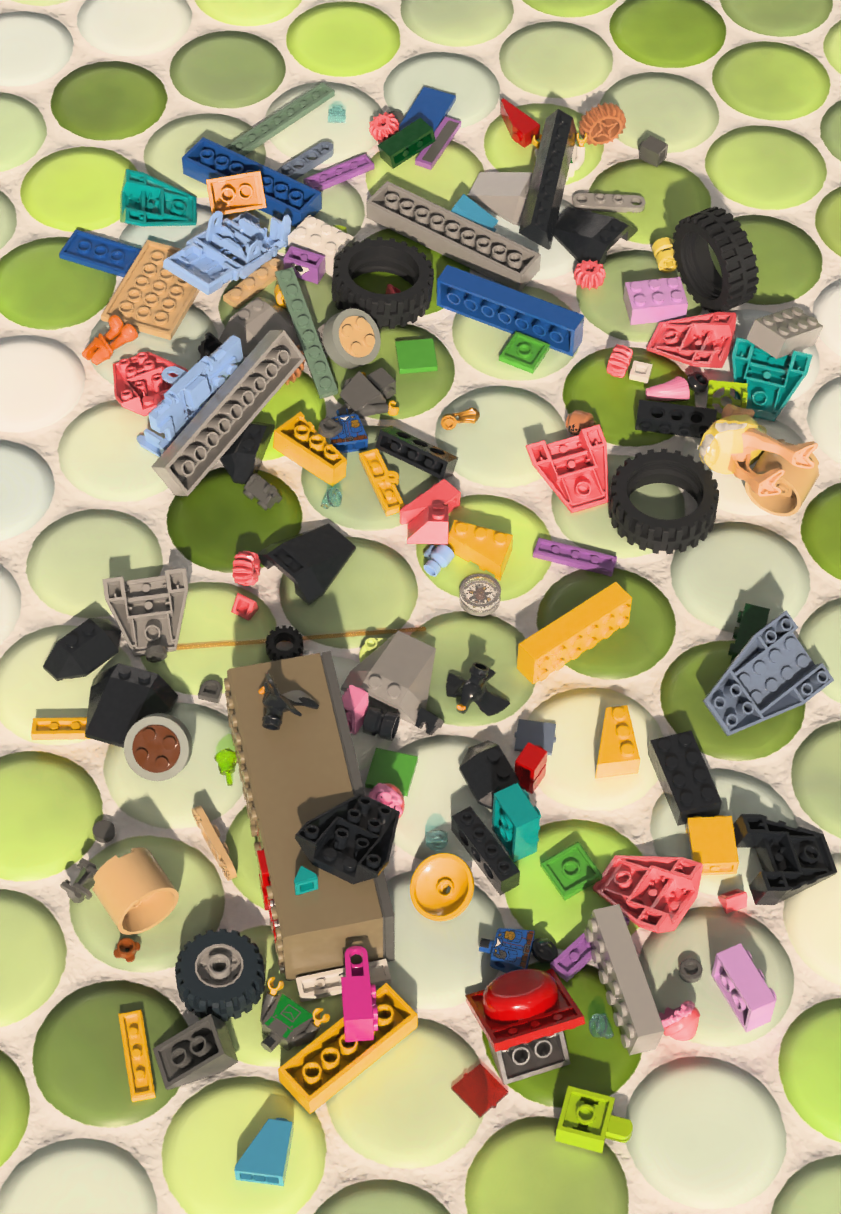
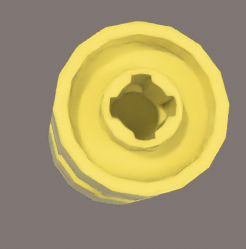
M668 237L660 238L652 245V252L657 266L664 273L673 272L678 267L677 261L674 260L673 256L675 254V250L672 248L674 240Z

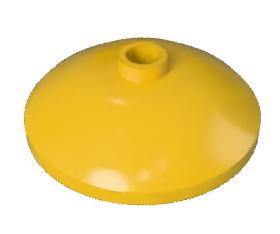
M439 853L425 859L415 870L410 884V895L415 908L424 917L434 921H447L460 915L469 905L474 893V877L470 867L464 860L449 853ZM450 887V892L446 893V889Z

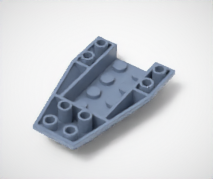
M787 610L752 636L703 700L726 736L805 704L834 681L823 663L814 664L793 632L798 629V626Z

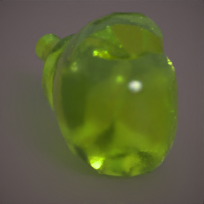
M225 748L219 751L214 756V759L218 763L220 774L226 775L227 786L233 785L231 774L235 772L237 756L232 749Z

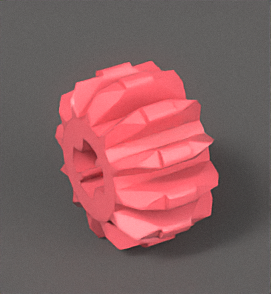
M385 112L383 115L379 113L378 117H373V121L369 122V131L376 141L380 140L383 142L399 132V122L392 113Z
M590 259L587 262L582 260L581 263L577 264L574 271L576 285H581L582 289L587 287L589 290L592 287L597 289L598 286H601L606 275L603 264H598L597 260L594 262Z
M617 344L609 358L606 368L607 373L616 378H623L632 359V349Z
M239 551L233 561L232 576L234 581L243 586L254 585L260 575L259 556L254 552Z

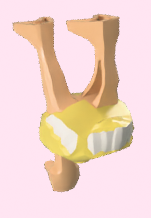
M727 404L722 410V418L715 421L708 428L698 447L699 457L709 469L718 473L734 474L736 478L746 481L752 491L761 497L781 494V489L775 486V483L785 473L780 468L772 469L764 474H756L749 466L760 458L763 451L779 454L789 463L799 468L811 469L815 466V463L809 459V455L817 448V443L812 441L797 445H785L767 435L766 428L759 425L752 418L755 414L754 410Z

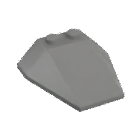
M480 172L467 197L506 221L520 226L533 173Z
M261 297L255 298L234 314L219 338L222 344L232 335L240 338L243 357H247L270 330H285L290 339L294 340V344L300 346L288 312L273 300Z
M186 568L165 570L164 576L124 581L123 576L102 579L105 600L134 657L146 656V649L155 645L165 646L167 652L177 650L188 594Z
M397 631L350 671L341 686V690L347 691L349 685L361 687L369 696L398 709L400 719L415 726L419 717L417 715L421 707L424 709L427 707L436 648L401 631Z

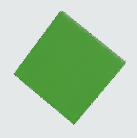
M516 331L499 355V361L533 374L549 351L550 344Z
M433 338L395 341L399 374L438 371Z
M376 748L365 787L373 789L378 783H390L395 785L403 796L408 797L418 763V756Z
M579 842L540 863L541 868L564 901L603 879L602 874Z

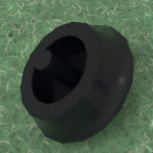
M694 372L687 376L688 384L692 391L702 393L707 390L708 380L703 374Z
M536 938L532 944V954L538 961L549 963L558 957L557 947L549 938Z

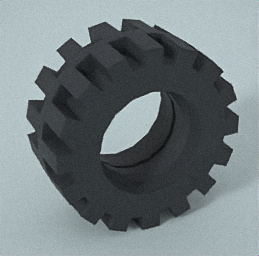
M282 625V628H279V626L275 627V631L271 630L270 635L266 637V653L270 660L294 658L303 654L301 633L299 634L297 629L293 630L291 626L289 628H286V625ZM281 641L293 643V647L286 651L277 649L276 645Z

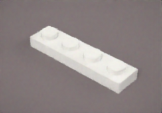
M386 959L368 962L370 984H375L376 987L385 983H391V975ZM345 967L297 977L296 984L300 1002L342 994L341 977H345Z

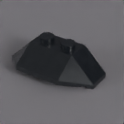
M251 422L220 458L233 483L246 485L250 477L258 473L275 429L274 424Z
M89 618L57 641L44 663L43 669L56 681L86 677L119 652L122 632L107 618Z
M487 740L468 748L459 771L478 804L493 810L494 793L516 783L521 787L519 779L498 744Z

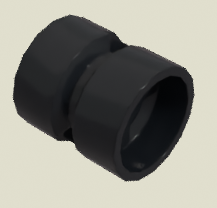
M370 706L364 718L362 732L372 736L379 734L380 738L393 741L398 730L400 714L391 711L383 713L382 709Z

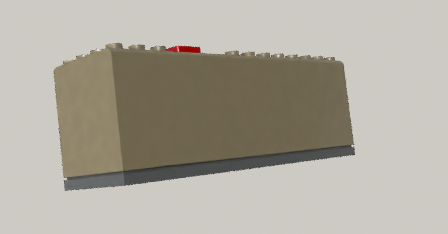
M331 651L322 652V656H320V653L229 669L227 671V678H224L228 722L232 731L231 736L233 746H235L236 762L239 765L243 796L247 804L246 810L250 819L252 837H257L254 849L260 872V889L265 911L269 910L270 927L274 935V946L278 955L280 974L285 973L286 980L292 981L296 980L297 977L344 968L345 951L352 946L364 947L368 953V962L386 959L387 962L395 961L394 912L384 871L377 878L351 884L312 865L295 839V835L307 821L359 793L365 795ZM265 672H269L281 695L290 691L301 690L315 700L319 708L312 709L305 706H293L302 716L295 715L290 711L283 712L281 716L282 724L279 730L264 728L262 726V718L266 715L267 709L262 703L264 694H260L258 691L267 681ZM303 866L316 873L318 889L295 895L294 879L300 867ZM355 954L350 958L352 964H360L362 962L360 955Z

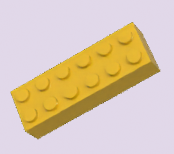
M614 582L519 643L517 669L532 685L538 681H543L553 671L560 670L570 660H575L587 649L594 648L599 641L609 638L619 628L623 629L629 623L632 597L617 582Z
M387 983L376 991L378 1031H374V1040L345 1042L344 1019L341 1018L278 1068L280 1083L309 1114L314 1112L418 1027V1014Z

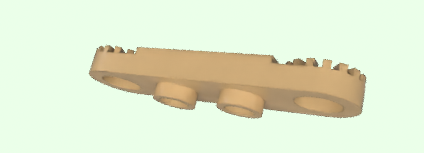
M201 805L192 808L194 820L199 829H201V834L219 867L223 869L222 872H224L227 881L236 878L235 867L228 855L230 854L228 846L225 842L221 843L217 826L211 824Z

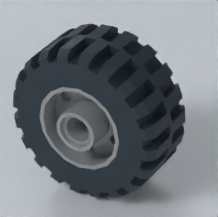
M212 929L206 931V934L203 936L201 934L194 936V941H188L184 945V951L179 952L178 962L175 963L177 989L181 1001L185 1002V1007L190 1012L194 1010L195 1016L203 1018L212 1014L226 1022L230 1017L237 1019L241 1017L242 1012H250L253 1009L252 1003L256 1005L261 999L260 994L264 992L265 988L263 957L259 953L258 946L255 943H251V939L248 936L243 935L241 937L240 932L232 930L230 933L227 932V929H219V932H213Z

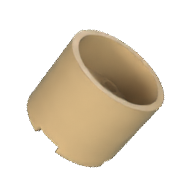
M777 439V441H779V442H781V443H783V444H785V445H794V444L785 442L784 439ZM763 451L752 471L756 474H764L772 469H783L785 471L784 475L775 483V486L779 487L782 492L779 495L759 497L745 481L746 493L751 501L762 510L777 516H791L798 512L820 475L818 469L819 462L815 455L811 453L809 459L815 463V466L811 469H804L792 465L779 454Z
M143 847L132 848L131 853L120 858L115 855L103 864L93 877L95 884L92 890L119 931L125 935H135L153 928L173 911L179 899L177 890L152 853Z

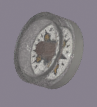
M479 573L470 575L462 581L459 602L467 613L474 616H486L498 609L501 601V587L494 577Z

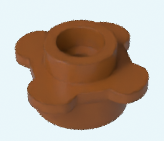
M122 938L117 944V949L114 950V956L116 958H124L127 962H133L136 952L140 950V944L130 938Z

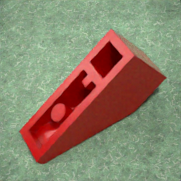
M504 98L501 99L500 113L511 138L524 148L532 143L534 135L535 140L539 139L540 124Z

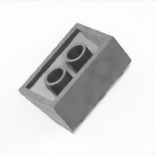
M563 1031L495 1052L488 1040L492 1058L504 1085L571 1064Z

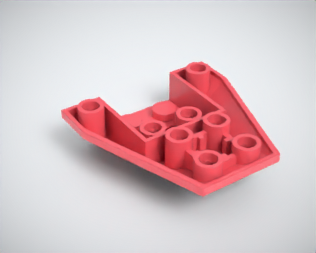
M149 351L140 352L128 359H121L113 364L115 398L122 407L142 416H147L164 399V393L173 386L162 379V371L170 366H176L187 372L188 370ZM170 373V374H168V375L171 376V377H177V376H178V375L175 374V373Z

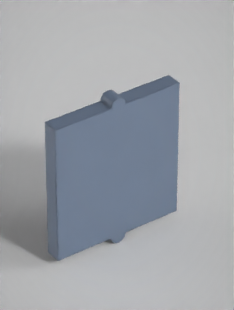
M519 719L517 732L514 734L516 738L514 751L522 752L527 743L530 742L541 746L544 750L548 751L547 755L552 756L553 744L556 742V724Z

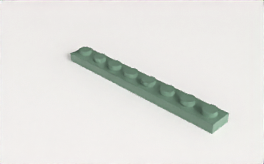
M323 82L225 146V148L243 156L247 155L335 96V90Z
M293 267L276 271V280L304 353L319 399L338 394V389Z

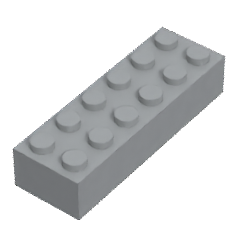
M617 904L594 909L590 919H588L584 935L587 943H591L593 949L591 951L594 963L598 964L601 984H605L607 1002L613 1007L615 1025L620 1027L622 1033V1045L624 1048H627L629 1056L655 1050L665 1030L621 907Z

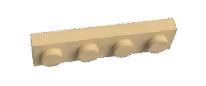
M272 257L271 260L224 294L223 300L238 310L276 280L275 272L284 269L283 261L278 257Z

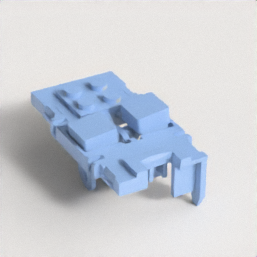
M218 210L210 217L207 230L188 240L185 248L163 260V268L203 293L210 295L230 280L237 281L239 277L244 280L261 265L271 260L272 256L276 257L278 250L288 246V235L291 232L292 222L289 215H285L283 221L272 217L270 235L267 237V228H261L259 224L260 219L247 211L232 220L228 218L222 220L223 213ZM233 254L235 257L230 259L227 255Z
M235 335L230 336L209 357L204 356L188 372L176 366L167 367L162 371V379L173 386L164 393V399L148 413L151 428L160 434L164 433L165 438L146 428L144 430L145 436L139 435L136 438L141 447L158 457L163 454L244 361L240 338ZM170 373H175V374H177L178 376H177V377H171V376H169L168 374H170Z

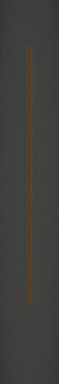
M426 627L302 636V639L313 640L391 634L397 631L403 633L425 631ZM266 639L177 646V650L266 643Z

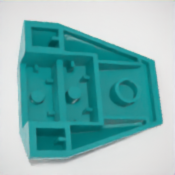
M126 169L120 196V222L134 226L196 225V197L148 174Z
M737 337L732 353L734 382L748 383L746 409L754 410L755 414L753 417L773 422L776 420L808 374L812 359L811 354L793 350L792 356L786 355L776 359L762 349L755 348V345L747 339ZM735 391V399L741 400L740 395Z

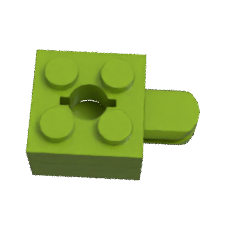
M568 1086L556 1129L555 1141L602 1153L606 1139L621 1143L629 1141L632 1136L633 1125L629 1119L612 1115L614 1097Z

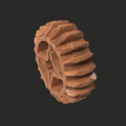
M604 102L602 105L598 104L595 108L591 106V110L586 111V115L581 116L582 120L579 121L580 125L578 127L582 139H585V133L587 134L586 143L588 145H602L610 141L613 142L615 138H619V134H622L623 129L626 128V118L617 104H607Z

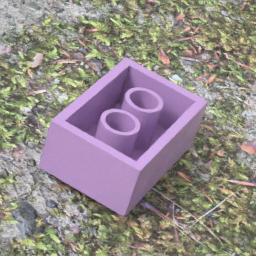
M680 277L625 282L623 299L630 325L686 318L688 302Z
M739 943L717 953L711 976L745 1032L770 1022L777 1000L776 994L772 988H768L764 975L759 968L755 967L750 952L745 950L742 944Z

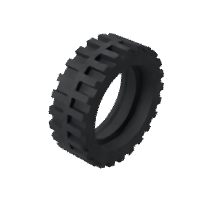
M718 207L707 208L680 220L679 224L675 227L676 232L673 233L675 242L672 243V248L675 250L673 256L674 260L677 261L678 267L676 268L682 276V283L687 286V292L689 295H693L694 301L697 304L700 303L701 308L704 310L708 309L710 313L725 312L748 302L754 297V293L757 291L755 285L759 283V278L757 277L759 268L755 263L757 258L756 254H753V245L751 242L749 243L746 231L741 229L740 222L738 220L735 221L731 213L726 214L725 209H718ZM708 243L718 259L722 277L712 261Z
M377 237V240L366 238L361 243L359 241L353 242L352 247L346 246L343 253L339 252L337 255V260L334 261L332 299L334 302L336 301L338 310L343 309L344 311L353 308L366 312L375 321L378 329H382V326H389V329H395L396 325L404 327L407 326L409 321L412 323L416 322L418 316L423 317L425 311L429 309L432 298L434 269L431 268V261L426 260V255L423 252L418 253V248L415 246H407V242H395L393 238L389 240H383L382 237ZM387 272L404 278L412 287L400 293L378 294L361 288L353 279L365 273Z
M654 449L647 450L645 455H642L641 452L635 454L633 460L630 458L626 459L624 467L620 465L616 469V475H613L610 488L608 513L609 518H612L611 524L613 528L618 527V535L621 538L626 536L628 538L627 543L630 545L636 543L640 545V550L645 551L648 548L652 549L653 553L659 554V551L673 554V550L678 549L681 553L686 551L687 546L692 548L698 546L699 539L704 541L707 538L708 532L712 531L716 519L719 490L717 489V480L712 479L713 473L711 470H705L703 462H695L693 456L689 454L687 457L683 456L681 451L675 450V453L667 452V449H661V452H654ZM666 483L687 491L695 499L698 506L694 512L685 517L663 520L650 517L639 511L631 503L629 497L632 492L644 485Z

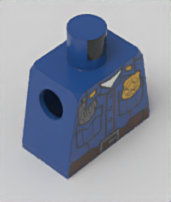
M339 408L336 411L337 417H332L331 419L343 428L341 433L330 438V444L340 453L368 450V437L357 414L349 415L347 408Z
M499 928L497 929L495 941L481 938L479 951L491 954L490 966L504 973L527 969L535 931Z

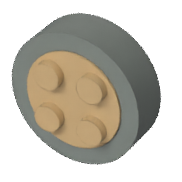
M346 309L333 315L325 324L323 331V342L329 357L343 368L355 369L368 364L375 359L380 350L381 338L379 329L371 316L362 310Z

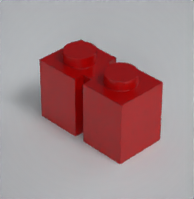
M528 742L515 760L514 772L519 779L521 788L533 794L546 774L548 751L539 745Z

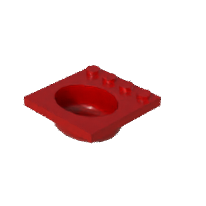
M537 969L510 971L494 979L488 984L486 989L465 995L470 1010L495 1052L507 1050L510 1047L529 1043L532 1040L545 1036H552L555 1033L574 1029L585 1024L584 1015L553 969L546 971Z

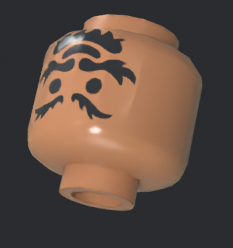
M581 410L573 411L566 419V428H568L569 433L576 436L579 435L581 429L596 425L593 415L590 412Z

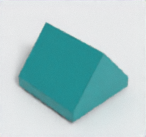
M301 866L294 879L295 895L317 890V874Z

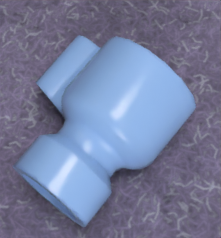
M439 544L437 547L430 545L423 554L428 560L423 568L427 574L436 577L441 568L447 567L455 557L454 552L444 544Z

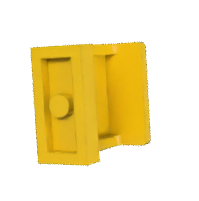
M716 815L714 817L694 816L687 818L686 833L689 836L691 857L693 861L703 864L702 875L736 874L739 860L732 816Z

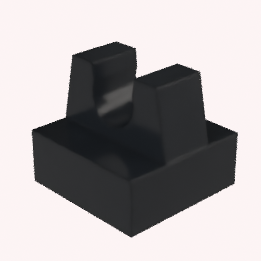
M421 707L417 714L419 717L415 726L421 729L427 723L428 729L426 733L432 735L438 728L442 727L445 721Z

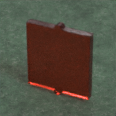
M481 1064L468 1074L465 1073L463 1078L451 1087V1090L479 1118L491 1108H496L497 1103L509 1094Z

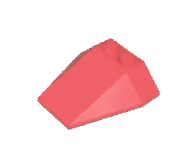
M714 312L660 322L647 346V351L695 367L722 368L735 342L736 313Z
M600 424L581 429L577 436L546 444L545 440L526 445L532 465L571 513L609 502L607 443Z
M615 855L602 873L603 879L596 882L592 888L594 892L609 904H619L623 915L638 927L655 933L675 931L697 898L703 864L684 857Z

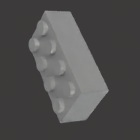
M791 307L755 319L746 339L778 359L792 354L793 350L800 351L814 346L823 325L818 323L816 318L804 314L800 308Z

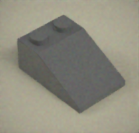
M212 1014L153 1048L163 1083L167 1090L219 1074L238 1063L225 1022Z

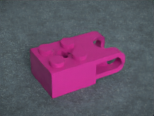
M352 946L345 951V977H341L345 1042L374 1040V1031H378L375 984H370L367 950L362 946ZM357 954L362 957V962L360 964H352L350 958Z

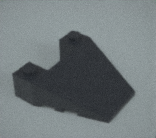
M741 814L733 824L736 847L755 848L763 870L749 885L755 905H776L837 873L824 834L799 826L792 828L786 826V822L780 820L773 822L767 820V816L761 814Z

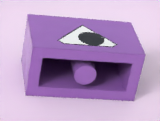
M290 246L283 258L284 269L293 267L296 277L305 281L319 284L326 272L325 256Z

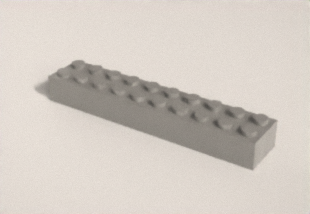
M389 181L366 202L368 219L514 290L521 292L540 271L541 254Z
M270 330L151 466L174 495L189 496L305 360V357L285 330Z

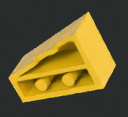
M454 520L448 535V547L457 556L467 562L472 561L479 566V569L487 570L494 574L496 579L501 580L512 552L513 535Z
M628 706L607 707L595 778L636 774L639 770L640 756Z

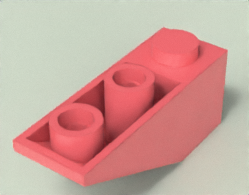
M445 479L435 483L425 493L419 494L415 500L401 508L400 523H410L424 509L434 504L449 506L450 513L460 506L461 492Z

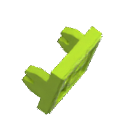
M709 380L706 408L714 409L712 404H719L723 409L725 406L721 404V399L724 397L730 398L732 405L746 408L748 383ZM724 388V394L720 398L713 397L717 390ZM731 388L738 392L741 400L734 399L730 395ZM717 411L716 420L722 418V415Z

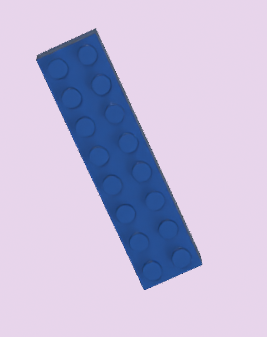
M204 137L182 157L183 174L206 185V180L261 171L267 208L259 210L282 221L284 216L288 214L292 221L291 225L294 227L300 225L309 215L314 217L322 209L320 191Z
M449 265L445 267L437 279V306L511 334H514L516 331L550 344L551 349L572 357L582 343L584 315Z

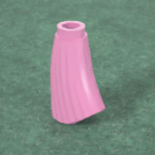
M680 376L666 383L645 389L646 400L681 401L689 400L690 398L689 384L687 380Z

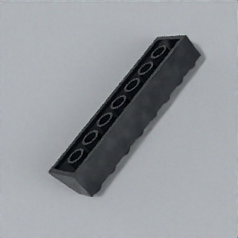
M557 109L546 118L519 229V234L548 250L551 249L577 136L573 117L560 109Z

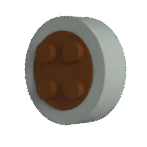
M164 713L150 714L136 722L128 731L124 742V754L128 765L137 775L150 781H164L176 776L188 764L193 749L192 738L187 727L176 717Z

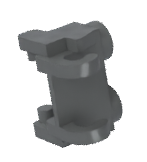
M257 473L250 477L244 487L245 490L242 492L250 500L253 498L257 499V504L265 511L268 508L271 509L276 502L279 503L282 500L275 486L265 481Z
M81 858L77 865V868L80 870L83 867L86 868V872L81 879L72 886L69 885L70 881L68 879L60 884V887L67 892L68 897L74 903H81L85 898L90 900L92 893L89 890L95 884L93 877L98 871L95 864L84 858Z

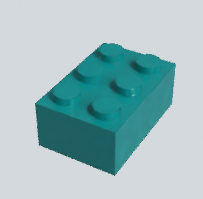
M516 783L494 793L492 830L512 861L516 862L537 852L541 814L539 809L531 804L527 791L525 789L522 790L519 784Z

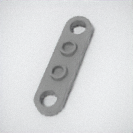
M577 193L573 197V207L599 212L640 213L645 208V199L638 195ZM639 202L640 205H633L632 203Z

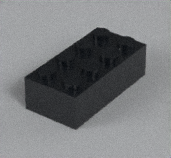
M692 731L650 740L648 756L677 826L686 824L687 818L694 816L714 817L719 815L722 801Z

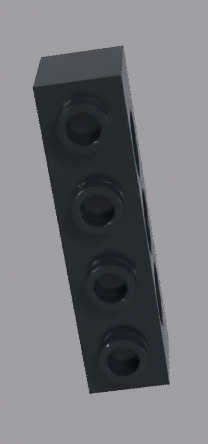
M639 400L635 430L702 439L704 433L716 421L717 409Z
M393 426L380 430L375 448L441 480L453 475L458 457Z
M471 806L453 815L451 821L452 832L501 896L518 886L520 871Z

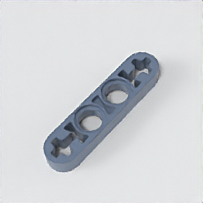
M327 141L321 142L280 167L277 172L296 180L331 158L334 154L333 144ZM309 157H315L316 159H315V160H309L308 158H309ZM296 165L303 166L302 168H295Z

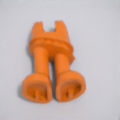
M115 314L111 315L108 319L110 326L108 332L104 335L99 333L98 337H94L93 341L82 352L83 357L87 360L92 359V363L95 365L110 359L115 349L138 337L136 329L129 323L124 325L122 320Z

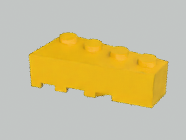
M300 411L274 430L273 448L333 487L346 477L347 459L332 444L329 445L327 443L326 437L320 435L314 429L315 426L310 421L307 422L304 419V415Z

